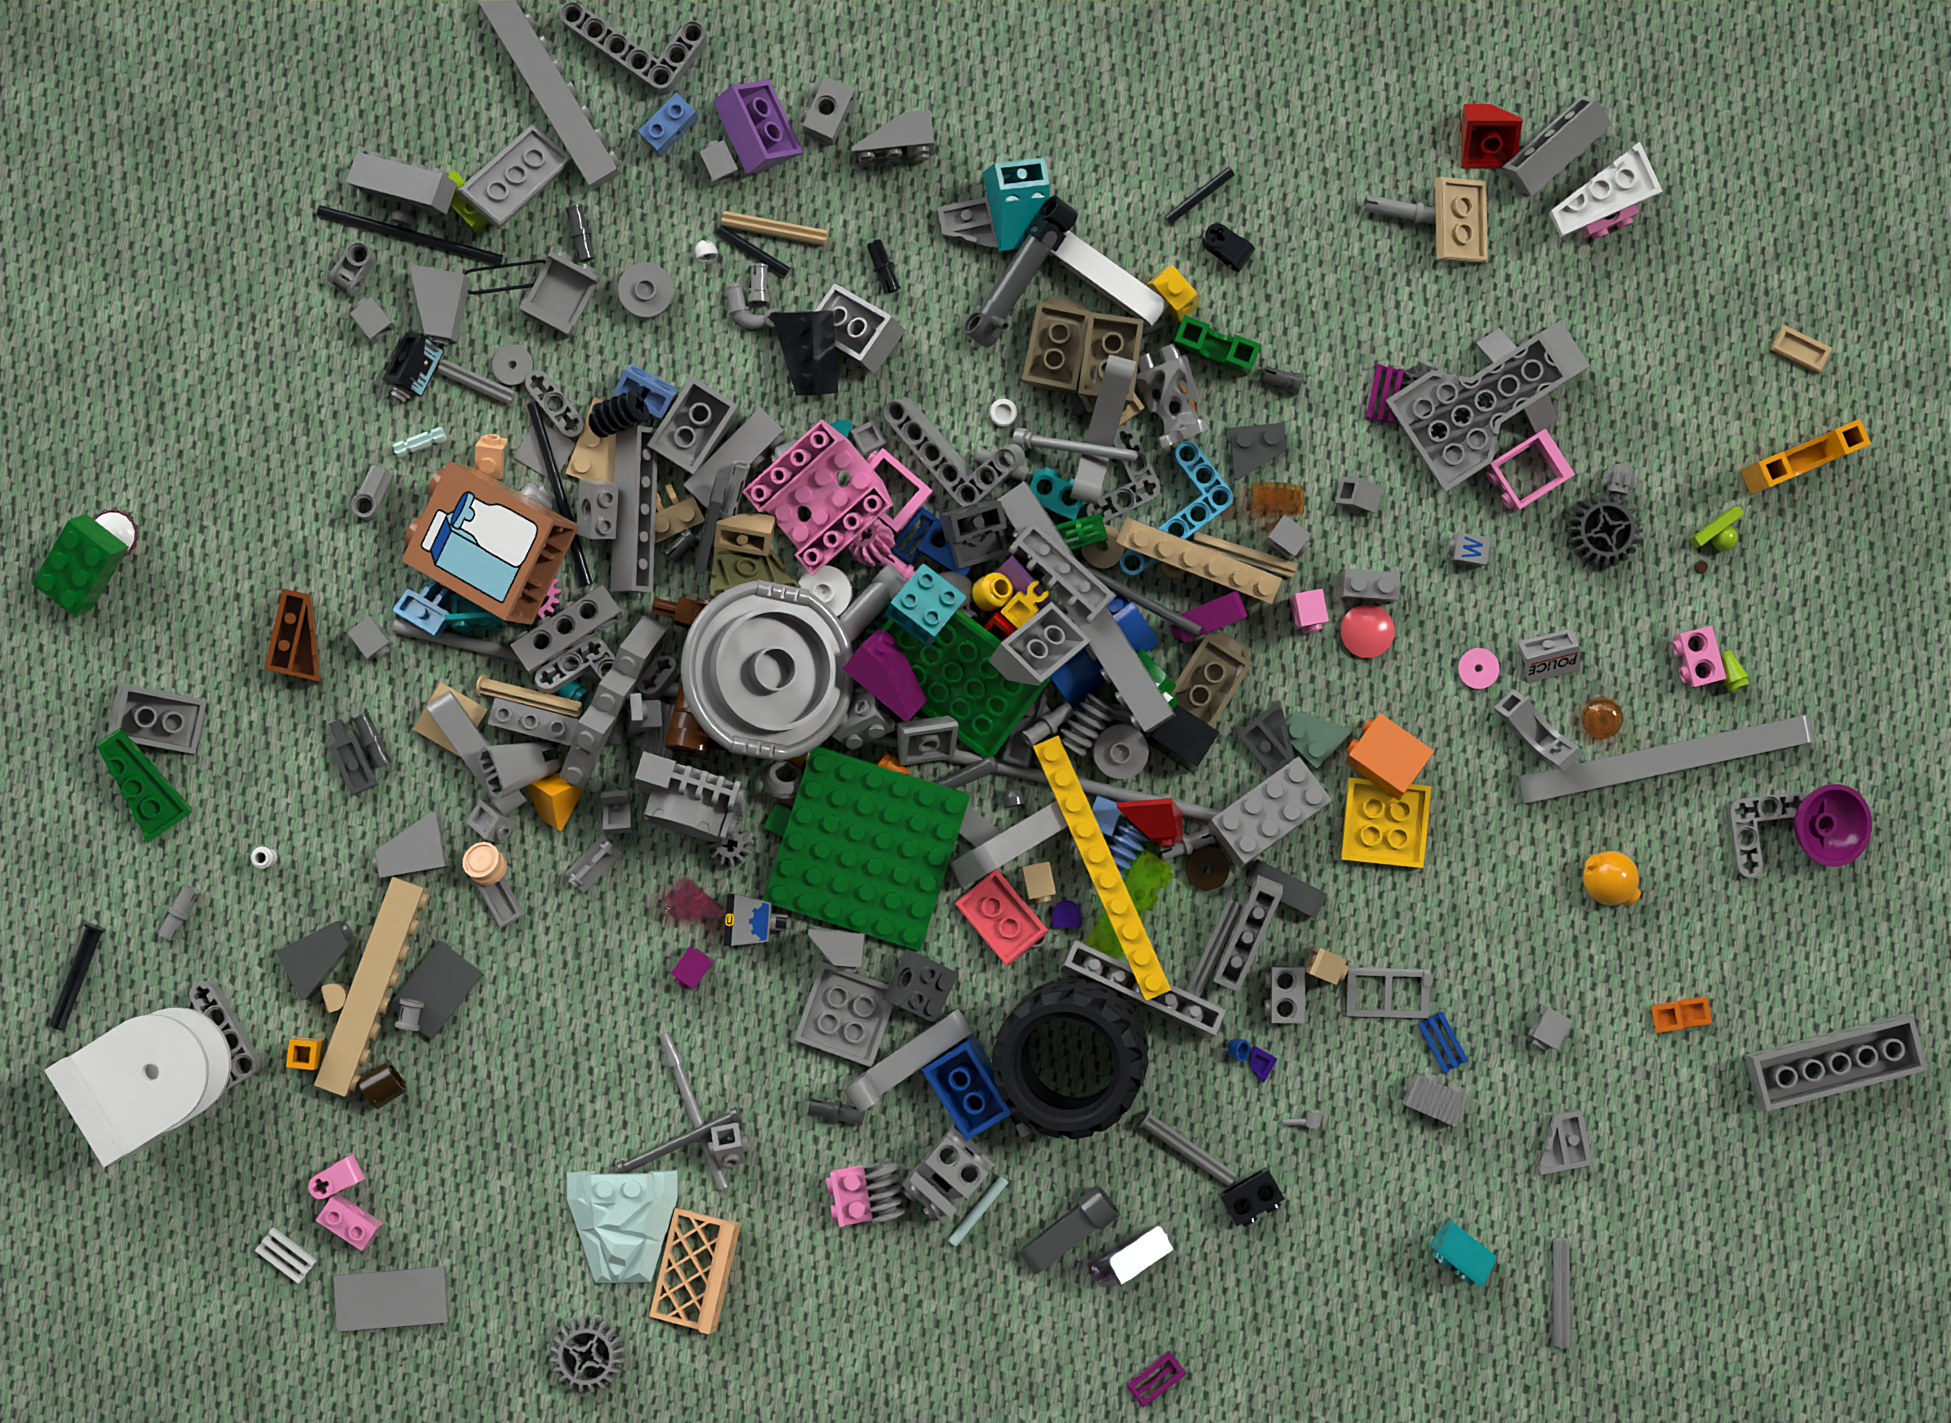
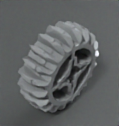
M582 1316L579 1321L580 1326L572 1319L569 1322L570 1329L563 1325L560 1328L562 1335L556 1334L554 1336V1341L559 1345H552L550 1351L558 1355L552 1356L550 1362L559 1363V1365L554 1367L553 1372H563L559 1378L560 1382H564L566 1378L571 1380L568 1384L569 1389H572L575 1383L579 1384L578 1392H583L585 1385H588V1390L592 1393L595 1391V1383L602 1390L606 1387L605 1380L609 1383L614 1382L615 1378L612 1373L620 1374L622 1369L617 1364H623L625 1358L617 1354L623 1353L625 1346H616L622 1340V1336L619 1335L612 1338L611 1335L615 1332L616 1328L613 1326L609 1331H606L604 1329L607 1325L606 1320H603L600 1326H597V1317L593 1316L590 1324H587L586 1317ZM581 1333L593 1334L587 1343H580L578 1341L575 1343L570 1340L575 1335ZM600 1339L605 1342L608 1348L609 1360L605 1359V1356L598 1350ZM593 1343L591 1355H594V1358L590 1357L582 1366L581 1363L584 1360L582 1356L584 1354H581V1351L585 1352ZM566 1348L576 1358L577 1364L574 1370L567 1362ZM588 1366L596 1368L601 1366L605 1369L597 1375H582L584 1369Z

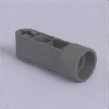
M1096 1184L1078 1198L1079 1204L1019 1250V1254L1035 1274L1046 1269L1097 1228L1103 1230L1120 1216V1212L1111 1198L1099 1185Z

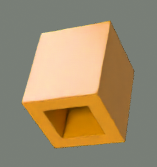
M304 1037L289 1039L286 1067L308 1070L321 1068L325 1040Z

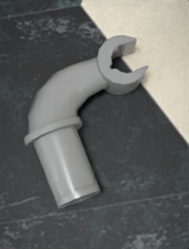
M737 283L726 286L730 307L728 314L732 316L735 322L748 329L763 327L775 329L774 323L769 318L771 313H779V310L771 308L765 312V315L751 314L749 307H746L741 284Z

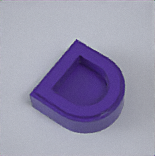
M1063 900L1057 903L1053 910L1052 927L1080 928L1081 912L1078 905L1070 900Z

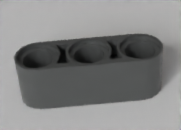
M1258 859L1255 860L1244 883L1252 887L1257 875H1260L1283 885V894L1280 901L1316 919L1328 895Z

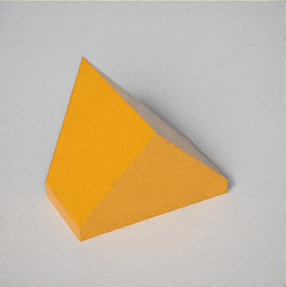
M553 773L525 787L541 819L562 831L583 789L559 778L560 773Z

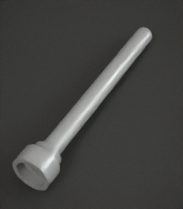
M1017 428L1013 435V444L1019 445L1024 451L1033 447H1041L1126 461H1135L1138 458V454L1134 450L1035 436L1034 432L1025 428Z

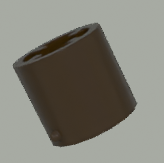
M389 1061L359 1080L363 1094L377 1110L407 1091L405 1082L394 1065Z

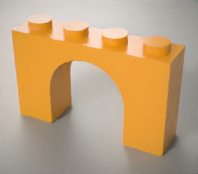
M1858 419L1794 448L1759 461L1740 470L1750 495H1753L1866 447L1871 442L1861 419Z

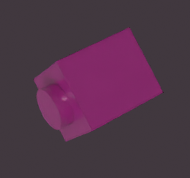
M692 945L671 972L676 977L673 981L685 990L689 987L695 989L715 961Z

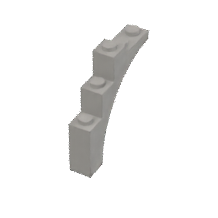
M643 616L620 645L612 668L599 683L590 707L577 723L570 741L572 744L559 778L583 790L585 789L609 735L628 701L629 694H632L646 668L659 651L668 627Z

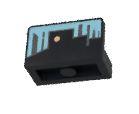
M406 332L382 380L389 385L403 386L414 395L421 397L444 354V349L422 333Z

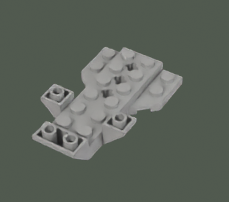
M1561 320L1518 347L1498 328L1476 343L1489 363V366L1470 378L1431 370L1385 401L1400 423L1399 426L1444 492H1447L1493 461L1500 425L1515 414L1521 412L1535 434L1559 419L1548 393L1590 367V364ZM1482 395L1484 398L1489 396L1491 402L1488 403L1490 408L1480 407L1478 405L1480 401L1478 396ZM1459 410L1460 413L1466 412L1468 414V417L1465 418L1467 423L1456 422L1454 419L1457 416L1455 411ZM1434 425L1437 428L1443 427L1445 429V432L1442 433L1444 438L1433 437L1431 432L1434 430L1431 427Z

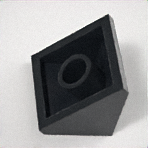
M1177 704L1173 709L1176 716L1154 729L1147 743L1188 771L1193 772L1199 766L1220 732Z

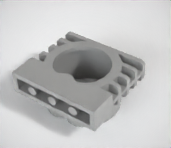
M643 751L635 780L641 794L649 796L644 812L647 821L684 835L727 845L729 839L734 840L738 828L737 818L738 816L743 818L747 806L745 790H743L740 781L733 783L726 780L723 776L718 777L707 771H701L688 765H680L674 760Z

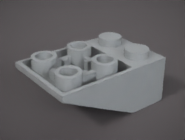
M931 110L902 113L852 146L854 164L859 163L860 167H871L876 165L875 161L886 160L887 164H898L903 162V158H913L914 161L929 160V156L935 155Z

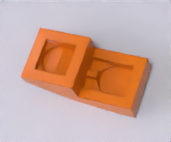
M1707 995L1651 1005L1656 1033L1712 1024Z

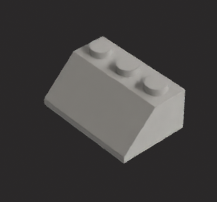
M1050 602L1005 639L991 656L989 662L1009 681L1039 686L1088 645L1091 640L1053 602Z

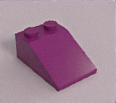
M880 628L858 648L843 667L845 672L906 723L927 701L901 646L895 642L894 637L890 633L882 631Z

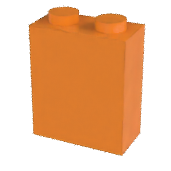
M1380 713L1375 720L1369 718L1363 726L1361 732L1364 735L1360 741L1354 739L1345 751L1349 754L1345 764L1399 801L1429 761L1434 750Z

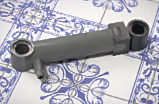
M1056 195L1049 197L1044 202L1039 212L1040 218L1035 216L1025 231L1028 237L980 309L973 312L964 324L963 332L985 348L995 344L1001 335L1002 329L1006 330L1009 327L1005 319L1050 251L1056 252L1066 238V235L1063 233L1069 231L1077 220L1078 212Z

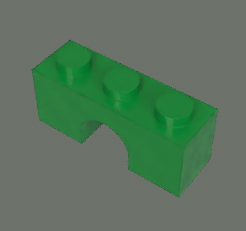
M1184 315L1174 340V344L1178 349L1249 375L1261 344L1238 335L1232 337L1212 330L1209 324Z

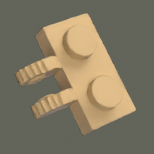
M671 483L665 485L668 496L674 504L673 506L664 509L661 503L662 500L656 492V509L658 512L655 516V544L680 534L682 530L686 531L688 528L691 529L705 521L695 497L693 496L679 502Z

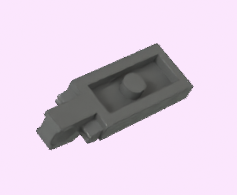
M342 719L329 723L334 735L333 738L329 739L331 743L330 749L351 796L379 785L354 730L347 731Z

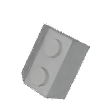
M813 927L809 929L808 935L833 965L839 966V971L856 972L857 967L861 968L863 966L866 933Z

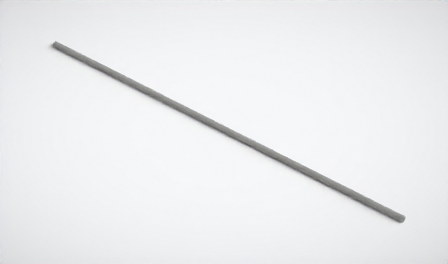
M395 619L393 624V633L520 662L509 645L449 631H443L437 639L410 622ZM568 660L564 663L563 668L566 671H574L578 668L579 664L574 660ZM603 668L602 675L605 677L610 669ZM591 670L581 675L582 677L598 680ZM671 683L662 695L676 698L679 685ZM886 734L869 742L898 750L896 735ZM955 749L954 758L942 760L969 766L984 758L979 754ZM996 759L998 764L996 773L1049 785L1043 769L1031 766L1026 768ZM1078 778L1083 792L1121 802L1164 799V797ZM1173 800L1181 809L1182 816L1210 822L1212 818L1222 812L1208 807Z

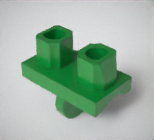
M1101 513L1055 525L1070 550L1108 540Z

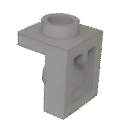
M480 799L466 823L485 840L502 844L511 834L516 821L513 818L503 816L488 801Z

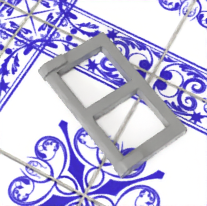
M1349 967L1346 987V1016L1429 1018L1430 969ZM1356 975L1385 976L1384 1010L1355 1009ZM1392 976L1421 977L1420 1011L1391 1010Z

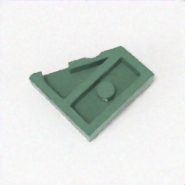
M1295 711L1286 720L1292 747L1315 769L1353 732L1351 728Z

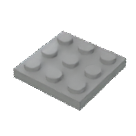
M821 961L794 1040L872 1067L894 1006L893 1003L883 999L889 985L855 972L839 971L838 966Z

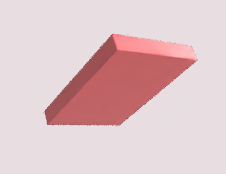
M997 869L993 870L954 903L1007 967L1050 932Z

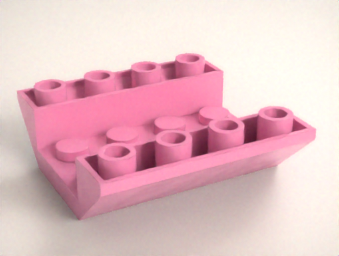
M823 419L742 491L759 512L767 511L770 516H776L775 522L799 550L795 556L812 576L893 506L882 479L852 443ZM841 471H846L850 475L851 480L847 486L841 485L838 481V475ZM802 506L808 507L811 512V517L808 521H803L799 517V509Z

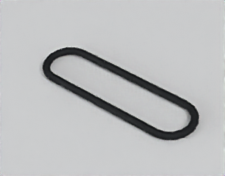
M532 260L510 264H502L501 266L495 265L488 267L473 268L465 271L463 274L467 275L468 273L475 271H483L536 263L545 264L546 260ZM535 283L479 291L468 290V294L478 295L530 288Z

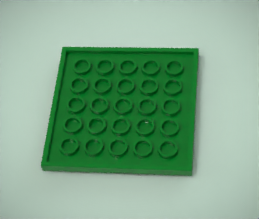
M817 746L810 752L763 901L920 951L971 794Z

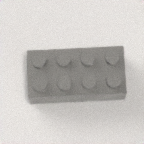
M1298 756L1212 818L1207 826L1238 868L1241 869L1327 807L1332 799Z

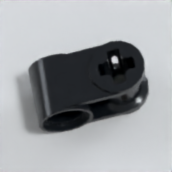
M1220 223L1210 225L1202 236L1203 247L1219 258L1226 266L1230 264L1232 266L1231 269L1236 272L1242 270L1255 251V247L1248 240L1238 236ZM1215 233H1218L1220 235L1219 240L1214 243L1211 239Z

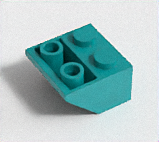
M1450 1219L1446 1221L1429 1244L1434 1249L1432 1255L1448 1269L1454 1265L1456 1268L1453 1272L1470 1286L1477 1283L1480 1287H1483L1497 1258L1496 1255Z

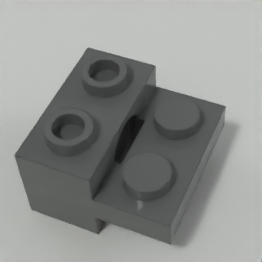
M987 499L939 514L945 541L950 542L956 568L961 569L1009 554L1004 532L1007 525L1001 501ZM984 532V534L972 537V535Z
M906 949L883 999L936 1023L959 973Z

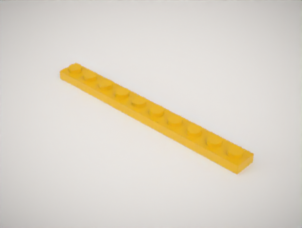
M1059 735L1033 746L1144 1000H1150L1170 991V985Z

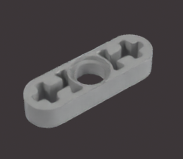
M541 370L530 372L525 379L527 390L565 436L569 438L579 437L584 429V419L545 372ZM534 377L538 379L544 377L545 380L542 384L548 391L551 387L554 388V391L547 393L543 400L539 398L544 395L538 387L532 389L534 385L532 379ZM553 397H559L563 401V407L557 412H552L548 408V402ZM568 408L571 409V412L567 413L572 421L579 420L577 423L578 430L575 432L572 429L566 431L568 423L563 417L560 421L556 419L564 415Z

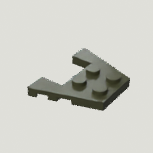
M718 547L713 550L709 602L734 586L756 581L757 579L801 588V586L795 579H791L785 572L786 567L771 548L768 557Z

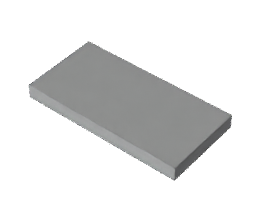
M531 124L458 189V195L497 229H500L565 171L573 162V158L535 125Z
M445 1266L333 1276L337 1332L449 1322Z

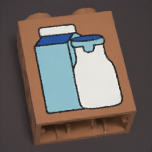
M448 461L446 467L438 470L430 480L428 495L431 499L423 516L415 519L406 531L404 541L408 547L401 561L505 621L532 625L579 525L477 468Z

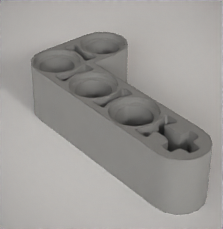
M212 980L195 983L190 989L189 996L197 1012L210 1018L220 1028L227 1042L230 1034H234L238 1039L237 1047L233 1048L229 1045L231 1073L224 1090L226 1091L257 1074L262 1062L219 985ZM208 988L210 992L206 995L207 997L202 998L201 993H203V989ZM211 1002H217V1005L207 1008V1005L212 1004ZM216 1010H220L224 1014L222 1024L217 1023L214 1019ZM244 1057L248 1058L252 1063V1068L249 1072L245 1071L241 1066V1061Z

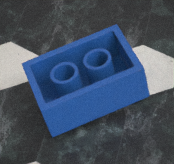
M975 1035L931 1061L922 1069L966 1141L1012 1114L1008 1102L1002 1101L995 1086V1072L992 1071V1062Z

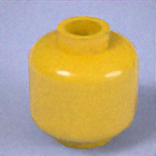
M995 572L978 579L972 589L974 602L980 609L989 612L1006 606L1013 596V587L1010 580L1005 575Z

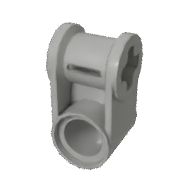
M362 242L350 244L340 261L331 270L328 282L338 284L347 290L349 296L353 297L364 283L366 276L376 262L375 251ZM361 250H366V259L362 262H357V253ZM343 276L350 279V281L348 282L347 280H345Z

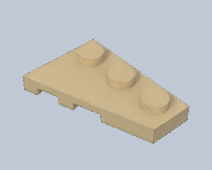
M594 397L584 422V429L578 438L566 474L578 479L607 480L614 483L616 434L609 435L606 438H599L591 431L588 417L592 413L593 405L603 401Z

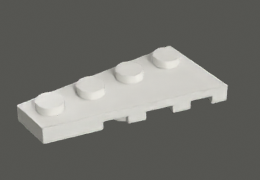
M1637 143L1549 212L1560 238L1662 192L1641 143Z

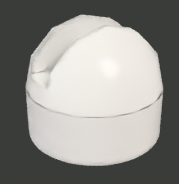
M702 240L697 243L695 254L698 262L703 263L718 258L717 248L712 241L707 240L705 242ZM711 254L710 260H707L704 255Z

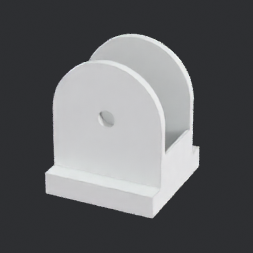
M173 1007L129 1019L71 1056L59 1060L44 1071L103 1167H106L147 1149L163 1139L162 1137L211 1107L220 1098L228 1084L231 1073V1053L224 1034L210 1018L192 1009Z

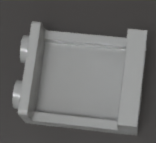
M560 250L557 253L550 251L547 255L548 259L527 299H523L519 309L527 316L570 337L600 279L599 276L595 275L597 270L589 265L582 263L580 267L571 262L573 258Z

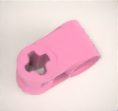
M351 1154L311 1178L308 1189L313 1197L324 1199L364 1180L365 1176L356 1158ZM321 1181H327L329 1183V1186L326 1187V1190H320L317 1185L320 1184Z

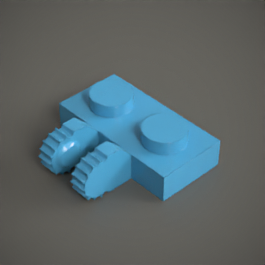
M433 579L427 583L420 595L407 588L392 611L438 639L448 625L445 621V615L450 614L442 608L448 605L453 591L448 587H444L434 601L430 602L440 587V583Z

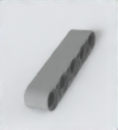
M450 690L427 706L435 721L504 816L528 801L527 797L522 795L519 790L500 799L490 795L486 778L496 772L484 775L478 761L481 748L490 745Z

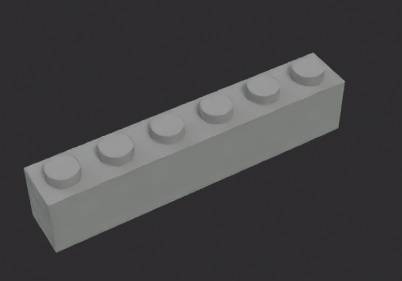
M636 425L616 433L614 483L619 484L616 538L612 539L610 592L628 594L653 593L658 452L647 445L657 431V428Z

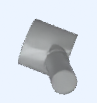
M1308 1111L1307 1119H1283V1126H1306L1316 1129L1321 1125L1322 1114Z

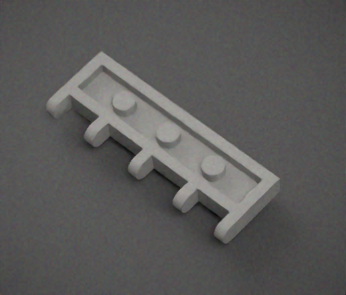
M1034 521L1008 549L1011 554H1014L1020 547L1033 558L1026 566L1030 571L1039 563L1053 576L1047 583L1050 589L1060 582L1070 591L1073 596L1067 602V605L1071 608L1078 601H1081L1092 611L1085 620L1088 624H1091L1116 597L1110 589Z

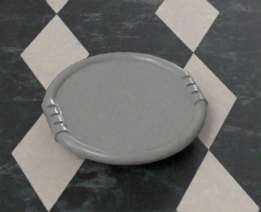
M757 579L756 581L739 584L724 591L702 609L694 620L684 643L681 659V679L686 701L692 714L713 740L731 753L782 762V760L798 757L813 750L837 729L849 708L853 696L855 679L845 672L843 667L854 654L848 635L840 620L823 601L810 593L809 590Z

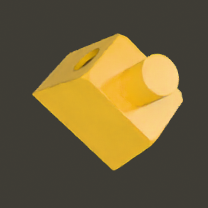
M1173 265L1164 268L1146 284L1148 288L1160 295L1168 303L1166 310L1178 324L1182 322L1184 315L1189 316L1199 307L1197 292Z

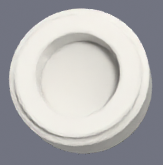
M999 399L990 408V418L997 426H1009L1017 417L1016 406L1008 399Z

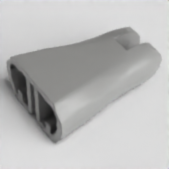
M534 741L482 747L478 755L484 775L496 772L486 778L490 795L500 799L555 773L561 767L559 759L545 762L543 754L555 749L553 743L550 741Z

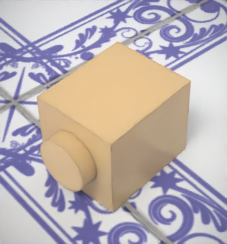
M1050 862L1022 866L1028 899H1034L1035 903L1050 901V895L1056 894Z

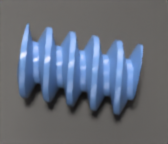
M1126 822L1127 827L1118 826L1116 828L1121 836H1111L1115 846L1107 844L1122 879L1126 878L1122 868L1132 869L1128 859L1134 861L1138 859L1133 851L1143 852L1144 850L1139 842L1150 841L1144 833Z

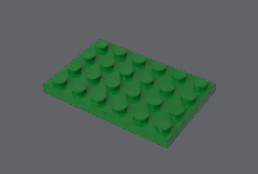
M959 609L940 630L936 640L929 648L890 618L882 628V631L890 633L894 637L895 642L901 646L923 690L927 701L920 710L930 718L949 715L956 720L959 726L957 738L983 758L996 755L1051 680L1049 677L1039 686L1007 680L989 662V659L1002 641Z

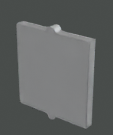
M532 425L528 434L522 437L523 442L513 458L549 479ZM545 425L560 473L563 466L568 465L567 460L577 443Z

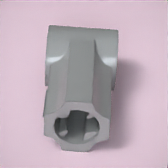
M371 465L358 495L352 500L351 507L354 514L364 521L376 519L395 475L380 467ZM365 501H371L372 509L370 512L361 513V504Z

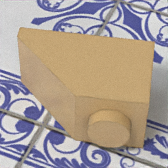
M746 512L719 520L715 530L714 547L768 557L773 541L776 516Z
M1313 946L1305 965V972L1337 985L1339 980H1344L1349 966L1345 965L1347 959Z

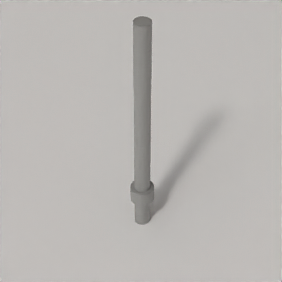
M667 1032L659 1036L666 1053L664 1058L668 1068H672L690 1118L696 1129L705 1123L681 1064L684 1062L681 1053L676 1051L671 1035ZM707 1135L700 1138L699 1141L718 1190L729 1187L723 1169L718 1167L716 1158L711 1159L708 1146V1142H712L710 1136Z

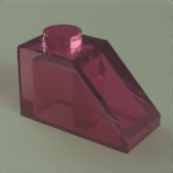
M687 875L662 900L667 904L664 909L675 919L678 916L682 919L723 917L726 914V911Z

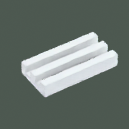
M274 1227L271 1228L268 1235L264 1237L261 1244L255 1249L257 1253L298 1284L301 1283L317 1262L315 1258ZM273 1237L276 1238L278 1241H280L287 1248H289L291 1251H293L295 1254L301 1257L308 1264L304 1266L302 1263H300L298 1260L292 1257L289 1253H287L285 1250H283L281 1247L275 1244L271 1239ZM268 1246L270 1249H272L274 1252L280 1255L283 1259H285L287 1262H289L291 1265L297 1268L301 1273H296L289 1266H287L285 1263H283L281 1260L275 1257L272 1253L266 1250L265 1247Z

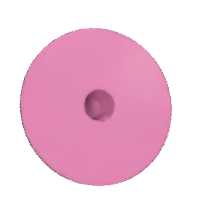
M1471 649L1459 661V676L1471 688L1483 689L1489 687L1499 675L1498 660L1487 649ZM1476 666L1480 667L1479 672L1475 671Z

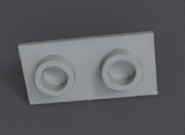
M602 835L574 863L565 875L569 878L572 885L585 893L623 853Z

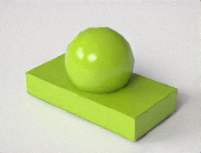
M1740 506L1730 508L1691 537L1689 542L1694 548H1697L1711 539L1712 545L1717 550L1729 551L1733 549L1737 544L1738 534L1729 525L1745 513Z

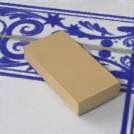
M1782 325L1770 350L1819 374L1832 348L1786 325Z

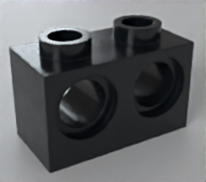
M1267 1167L1218 1194L1236 1226L1242 1224L1243 1227L1255 1222L1258 1219L1256 1215L1266 1210L1267 1213L1278 1209L1281 1206L1280 1202L1285 1199ZM1263 1185H1269L1272 1188L1271 1195L1266 1199L1258 1197V1190ZM1239 1199L1248 1201V1207L1244 1212L1234 1211V1203Z

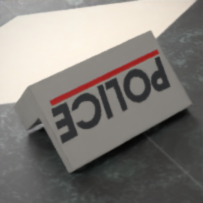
M1571 629L1518 642L1519 653L1525 663L1527 683L1580 670V646Z

